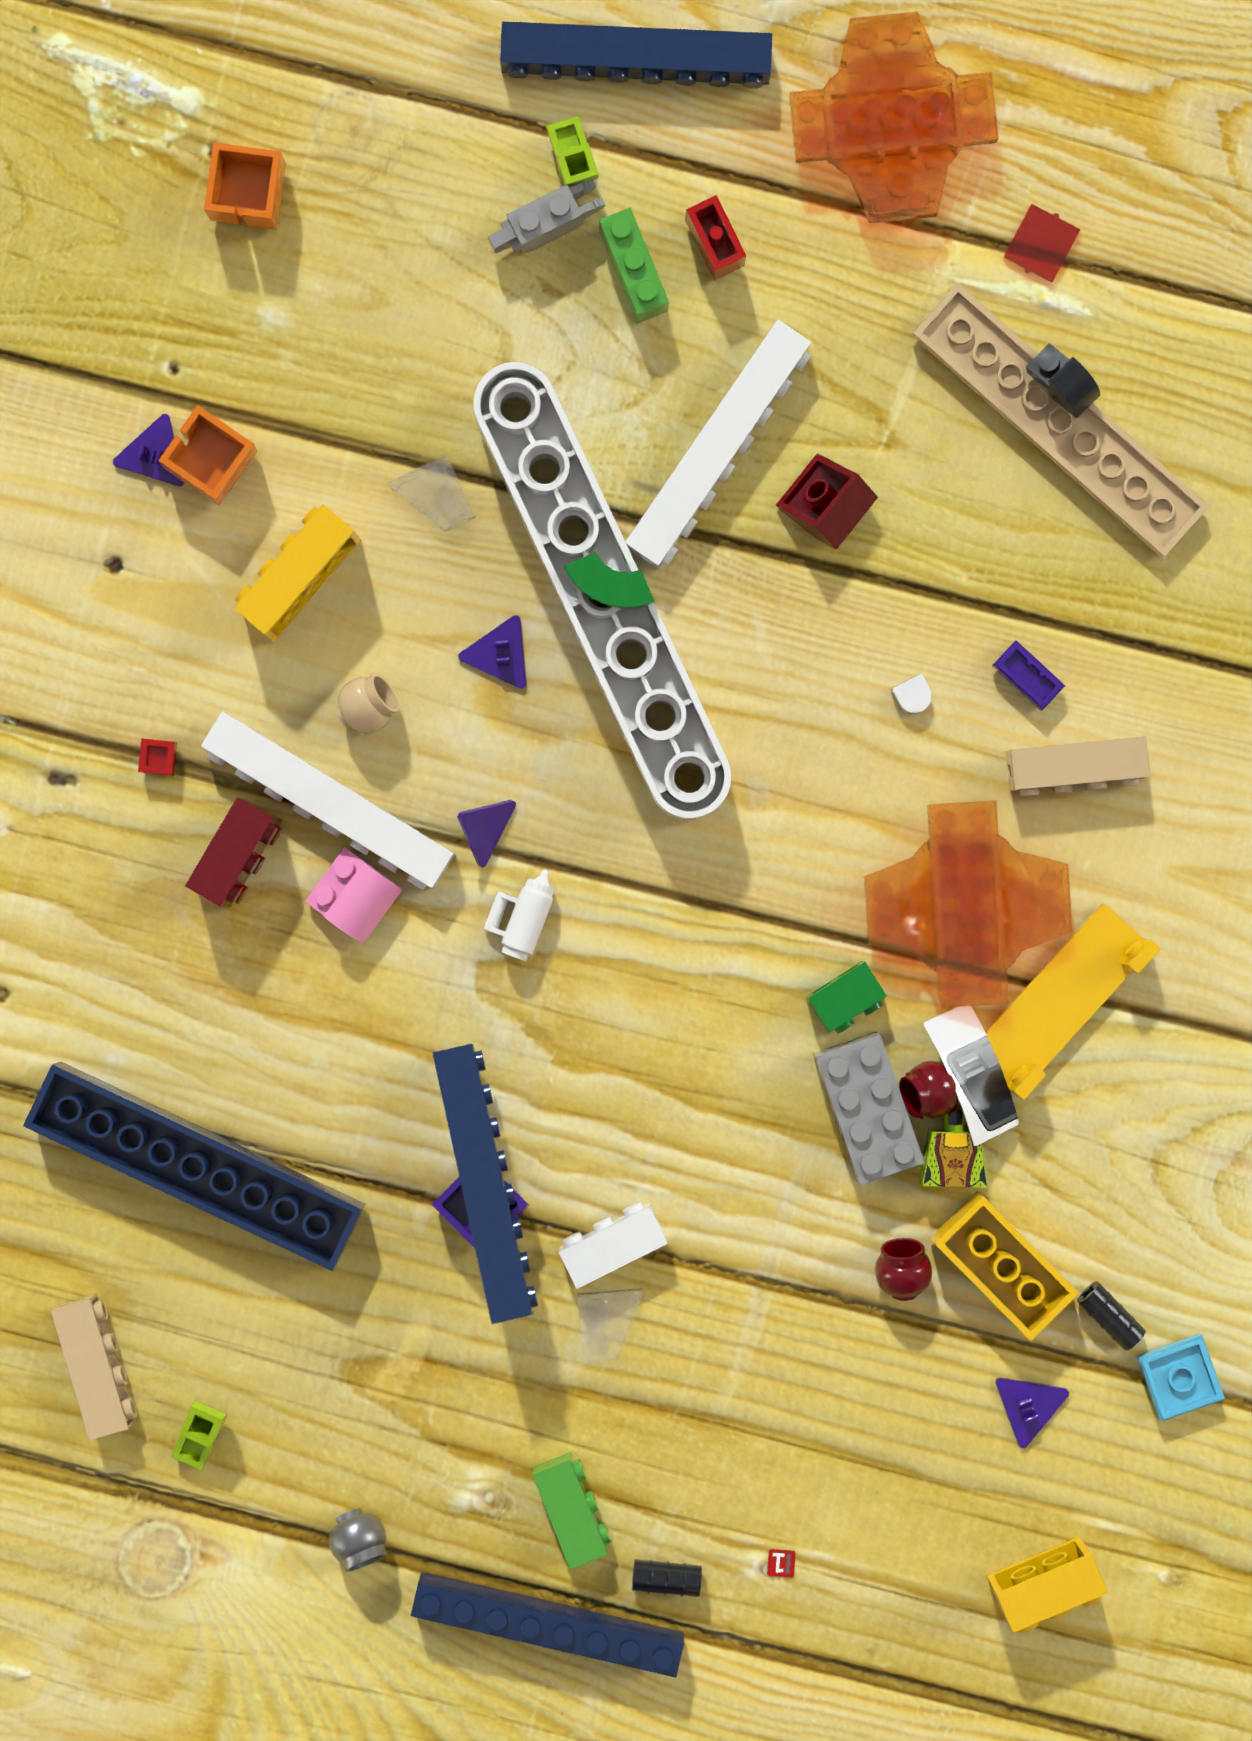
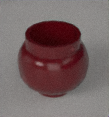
M931 1060L922 1062L912 1068L910 1072H907L906 1076L900 1078L899 1090L906 1110L914 1118L923 1119L924 1116L928 1118L942 1117L951 1112L957 1105L956 1083L941 1062Z
M896 1238L885 1242L881 1246V1254L875 1264V1275L879 1287L885 1293L891 1295L896 1300L909 1301L915 1299L928 1288L932 1279V1266L929 1257L925 1254L924 1245L920 1241L910 1238Z

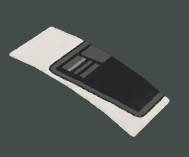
M967 1002L924 1022V1026L948 1074L952 1076L956 1083V1094L964 1112L973 1145L977 1146L1019 1125L1014 1102L999 1061L970 1003Z

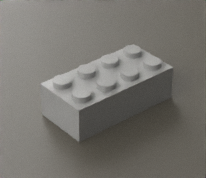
M874 1032L813 1053L855 1178L860 1185L925 1163L879 1033Z

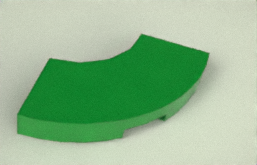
M596 552L564 565L566 573L577 588L591 599L600 603L627 609L639 608L655 603L641 570L628 573L613 570L601 561Z

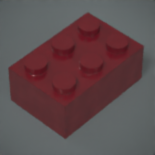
M237 797L185 887L219 907H231L234 903L239 904L248 890V886L244 885L251 874L256 875L265 861V857L261 856L268 844L273 846L282 832L279 824L282 819L248 799Z

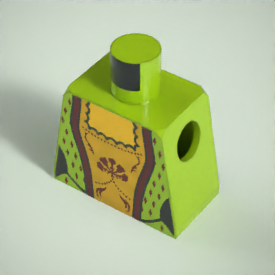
M952 1110L944 1115V1129H928L923 1153L925 1163L921 1164L919 1183L922 1186L987 1188L982 1143L977 1146L973 1145L970 1131L964 1129L963 1110Z

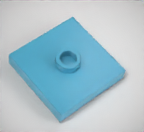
M1200 1333L1137 1355L1155 1410L1161 1422L1225 1399L1205 1341Z

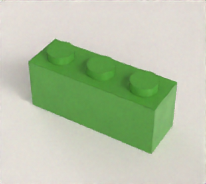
M631 207L600 219L599 231L637 324L667 312L669 306L668 298Z
M570 1452L534 1466L533 1478L569 1569L571 1570L608 1555L607 1543L612 1542L605 1522L601 1524L598 1522L595 1512L599 1511V1506L593 1491L587 1493L582 1480L587 1479L580 1459L574 1461Z

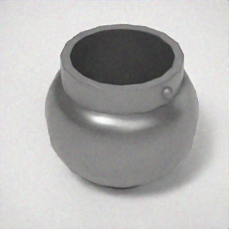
M358 1508L336 1518L337 1525L331 1529L328 1542L333 1556L343 1563L346 1572L366 1567L387 1555L384 1547L387 1539L386 1531L381 1520L372 1513L363 1514L362 1509Z

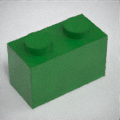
M864 961L854 965L806 996L828 1032L836 1030L838 1034L851 1027L855 1023L852 1018L864 1011L867 1016L882 1007L881 1000L887 997Z

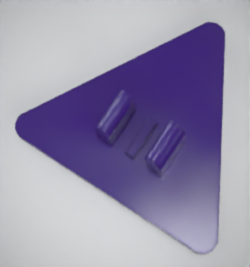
M162 414L113 459V465L175 486H183L184 482L165 470L158 461L174 439L170 417L167 414Z
M513 615L460 652L458 655L459 660L519 689L525 688L526 679L520 617Z
M507 800L462 811L458 814L459 823L478 866L484 868L487 865L516 807L515 801Z
M1002 1377L997 1378L995 1381L1017 1442L1021 1448H1026L1069 1396V1391L1062 1387Z

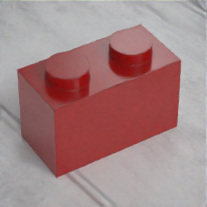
M717 195L686 209L685 222L714 281L745 266L746 254Z

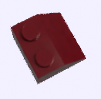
M817 453L776 506L813 537L837 550L877 500L878 496L859 474Z

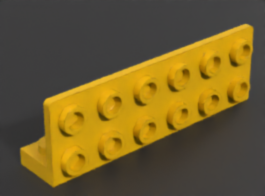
M1101 904L985 1032L999 1061L1009 1090L1023 1100L1045 1078L1044 1068L1130 973L1139 974L1161 949L1151 939H1144L1106 904Z

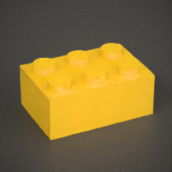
M1080 1537L987 1575L1000 1609L1013 1633L1017 1631L1020 1633L1029 1632L1038 1626V1622L1048 1618H1062L1070 1612L1069 1609L1081 1604L1083 1606L1095 1604L1101 1600L1102 1595L1108 1593L1093 1555Z

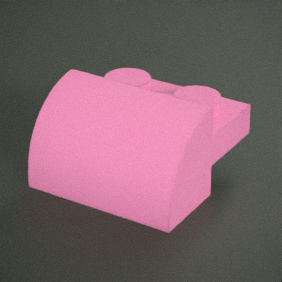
M344 847L305 902L321 913L325 919L337 928L364 944L403 889L351 850Z

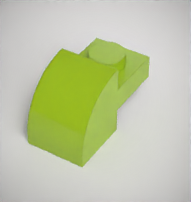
M579 116L546 125L564 186L568 185L570 188L585 181L598 179L599 174Z
M195 1400L181 1429L180 1437L171 1457L202 1471L217 1436L223 1427L227 1413Z

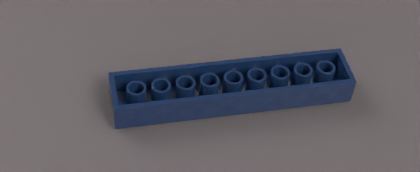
M64 1062L51 1065L23 1125L25 1128L331 1271L337 1266L365 1206V1203Z

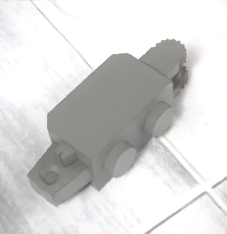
M594 180L579 183L571 188L565 185L506 214L507 220L500 223L502 229L488 236L495 254L512 247L514 252L521 250L522 253H529L579 228L583 224V219L597 213L606 206L602 198L594 199L578 207L575 201L591 193L596 188Z

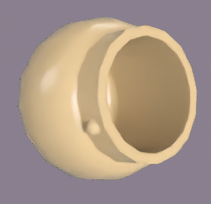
M371 674L370 677H360L349 681L343 686L338 696L337 715L346 728L354 729L363 734L374 733L384 728L389 723L393 714L399 709V701L393 688L379 674Z

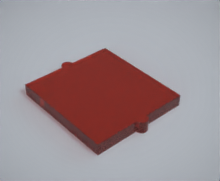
M1031 204L1003 257L1025 268L1024 271L1026 273L1033 272L1053 282L1080 229L1060 219L1058 213L1052 215Z

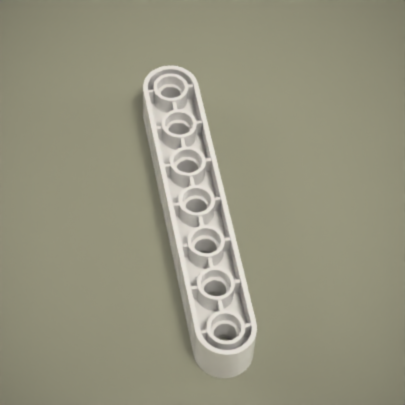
M509 362L498 365L483 376L474 394V412L480 432L651 797L663 812L674 818L682 820L702 818L720 806L728 794L731 784V769L726 755L655 604L629 609L612 606L597 607L589 601L587 595L577 588L566 573L564 565L596 552L605 565L613 570L628 573L637 571L638 568L548 378L540 370L529 364ZM521 398L527 401L531 406L528 417L520 422H511L505 419L502 415V408L508 400ZM550 459L559 466V475L553 482L541 484L531 477V468L538 460ZM569 520L583 522L589 530L587 539L582 544L576 546L565 544L559 537L560 528L565 522ZM627 642L640 644L646 652V660L643 665L636 669L622 667L616 658V653L621 645ZM655 703L667 704L674 711L675 722L665 731L653 730L646 722L645 713ZM693 764L702 771L704 781L698 791L686 793L676 786L674 774L680 766Z

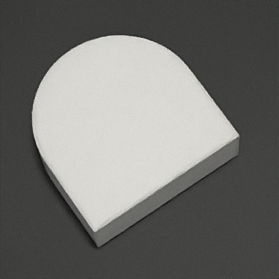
M923 674L891 689L898 705L907 713L916 714L922 712L931 702V690Z

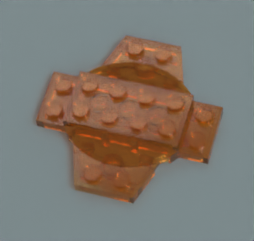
M918 11L850 18L838 73L828 80L823 89L789 93L795 163L828 160V164H833L839 171L847 175L869 223L936 217L940 207L948 165L957 157L963 146L997 143L999 139L992 72L957 75L951 67L948 66L946 68L936 59L935 49Z
M996 800L928 804L929 839L918 848L911 858L864 876L868 944L919 957L926 966L937 973L939 1007L941 1008L1009 1004L1007 969L1016 962L1020 953L1072 932L1068 864L1016 851L1005 838L998 834Z

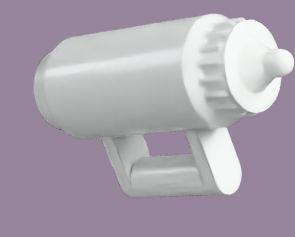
M543 870L536 879H527L526 885L521 888L518 898L500 891L497 892L484 929L503 936L501 942L504 944L502 953L523 961H527L529 954L533 955L553 902L552 895L555 888L549 885L548 870ZM511 901L516 904L506 931L498 929L507 903Z

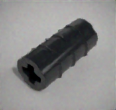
M1098 1281L1090 1284L1079 1295L1077 1302L1125 1351L1133 1348L1144 1337L1146 1330Z
M634 1559L632 1591H642L648 1594L652 1592L664 1595H681V1597H699L702 1566L670 1563L669 1561L659 1562L652 1559L650 1561Z

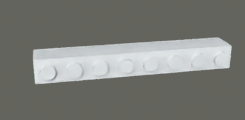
M780 320L776 321L626 540L629 551L657 570L662 563L667 566L671 563L679 550L675 547V544L681 536L688 538L698 523L694 517L699 509L702 508L706 511L716 497L717 493L712 490L718 481L721 480L725 483L736 467L731 462L738 452L743 455L747 452L755 439L751 436V433L757 424L764 427L774 410L770 408V405L776 397L782 400L793 384L788 379L794 370L797 369L801 372L812 356L807 352L811 341Z
M223 711L201 744L203 748L208 750L206 757L222 767L226 762L237 768L234 774L250 784L254 780L259 781L266 786L263 791L264 793L281 802L283 797L295 804L292 808L293 811L308 820L312 815L323 821L321 828L336 837L340 833L345 834L352 839L349 844L350 846L365 855L371 850L381 857L378 863L394 873L398 868L409 874L407 881L422 890H425L426 886L436 887L455 856V853Z

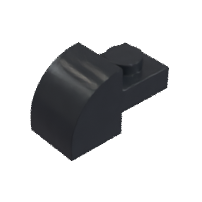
M1050 343L1026 366L1027 373L1050 391L1052 399L1076 419L1101 395L1096 381L1086 368L1074 357L1071 359L1066 357Z

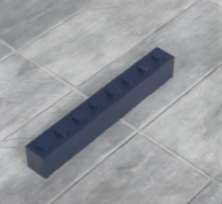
M502 21L500 65L502 73H507L512 78H525L528 74L541 75L542 78L548 80H557L561 76H575V79L579 81H592L595 77L608 78L609 81L616 83L627 82L628 79H642V82L647 84H659L662 80H670L683 86L694 85L696 82H709L714 87H726L729 83L743 84L746 88L755 89L761 88L763 85H769L773 33Z
M471 1043L432 1052L491 1324L534 1315L532 1308L538 1306L534 1286L528 1287L525 1273H529L531 1270L527 1252L520 1253L517 1239L523 1238L519 1218L513 1219L510 1205H514L516 1202L512 1184L505 1185L502 1172L507 1171L508 1166L504 1150L497 1151L495 1138L501 1137L497 1117L490 1118L488 1104H493V1098L489 1083L484 1085L482 1083L480 1071L486 1070L482 1050L475 1051V1047Z
M422 1571L410 1615L411 1617L675 1678L677 1677L684 1646L683 1632Z

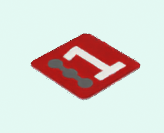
M770 1549L767 1575L793 1577L795 1551Z

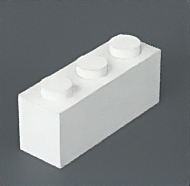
M637 1202L623 1210L624 1216L612 1221L611 1217H607L593 1225L594 1231L584 1236L577 1232L562 1240L564 1245L559 1247V1254L576 1289L668 1244L667 1237L650 1203L642 1206L641 1202Z

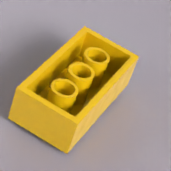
M324 504L319 509L313 507L302 520L304 524L302 529L296 535L291 533L280 546L282 552L274 561L272 559L266 561L257 573L260 578L252 587L249 585L245 586L235 599L238 603L234 609L274 642L361 541L357 533Z
M978 1191L930 1237L932 1242L1030 1341L1079 1294Z

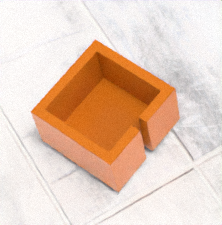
M213 142L204 211L210 221L241 225V218H243L247 226L277 230L286 162L281 151Z
M197 405L180 429L183 437L188 440L186 446L182 439L175 436L158 461L165 470L220 506L257 453V449L254 443Z

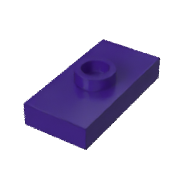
M1017 640L992 664L994 669L1040 711L1066 686Z

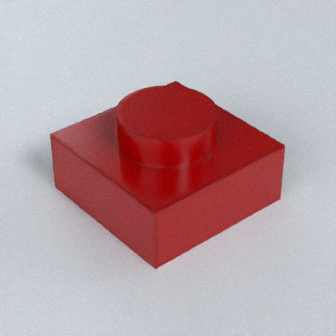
M141 738L138 772L174 776L177 742Z

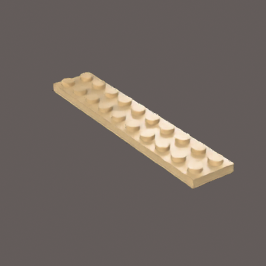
M959 283L952 288L913 332V338L1161 558H1164L1210 507L1094 403L1076 419L1054 401L1051 392L1032 378L1026 371V366L1038 353Z

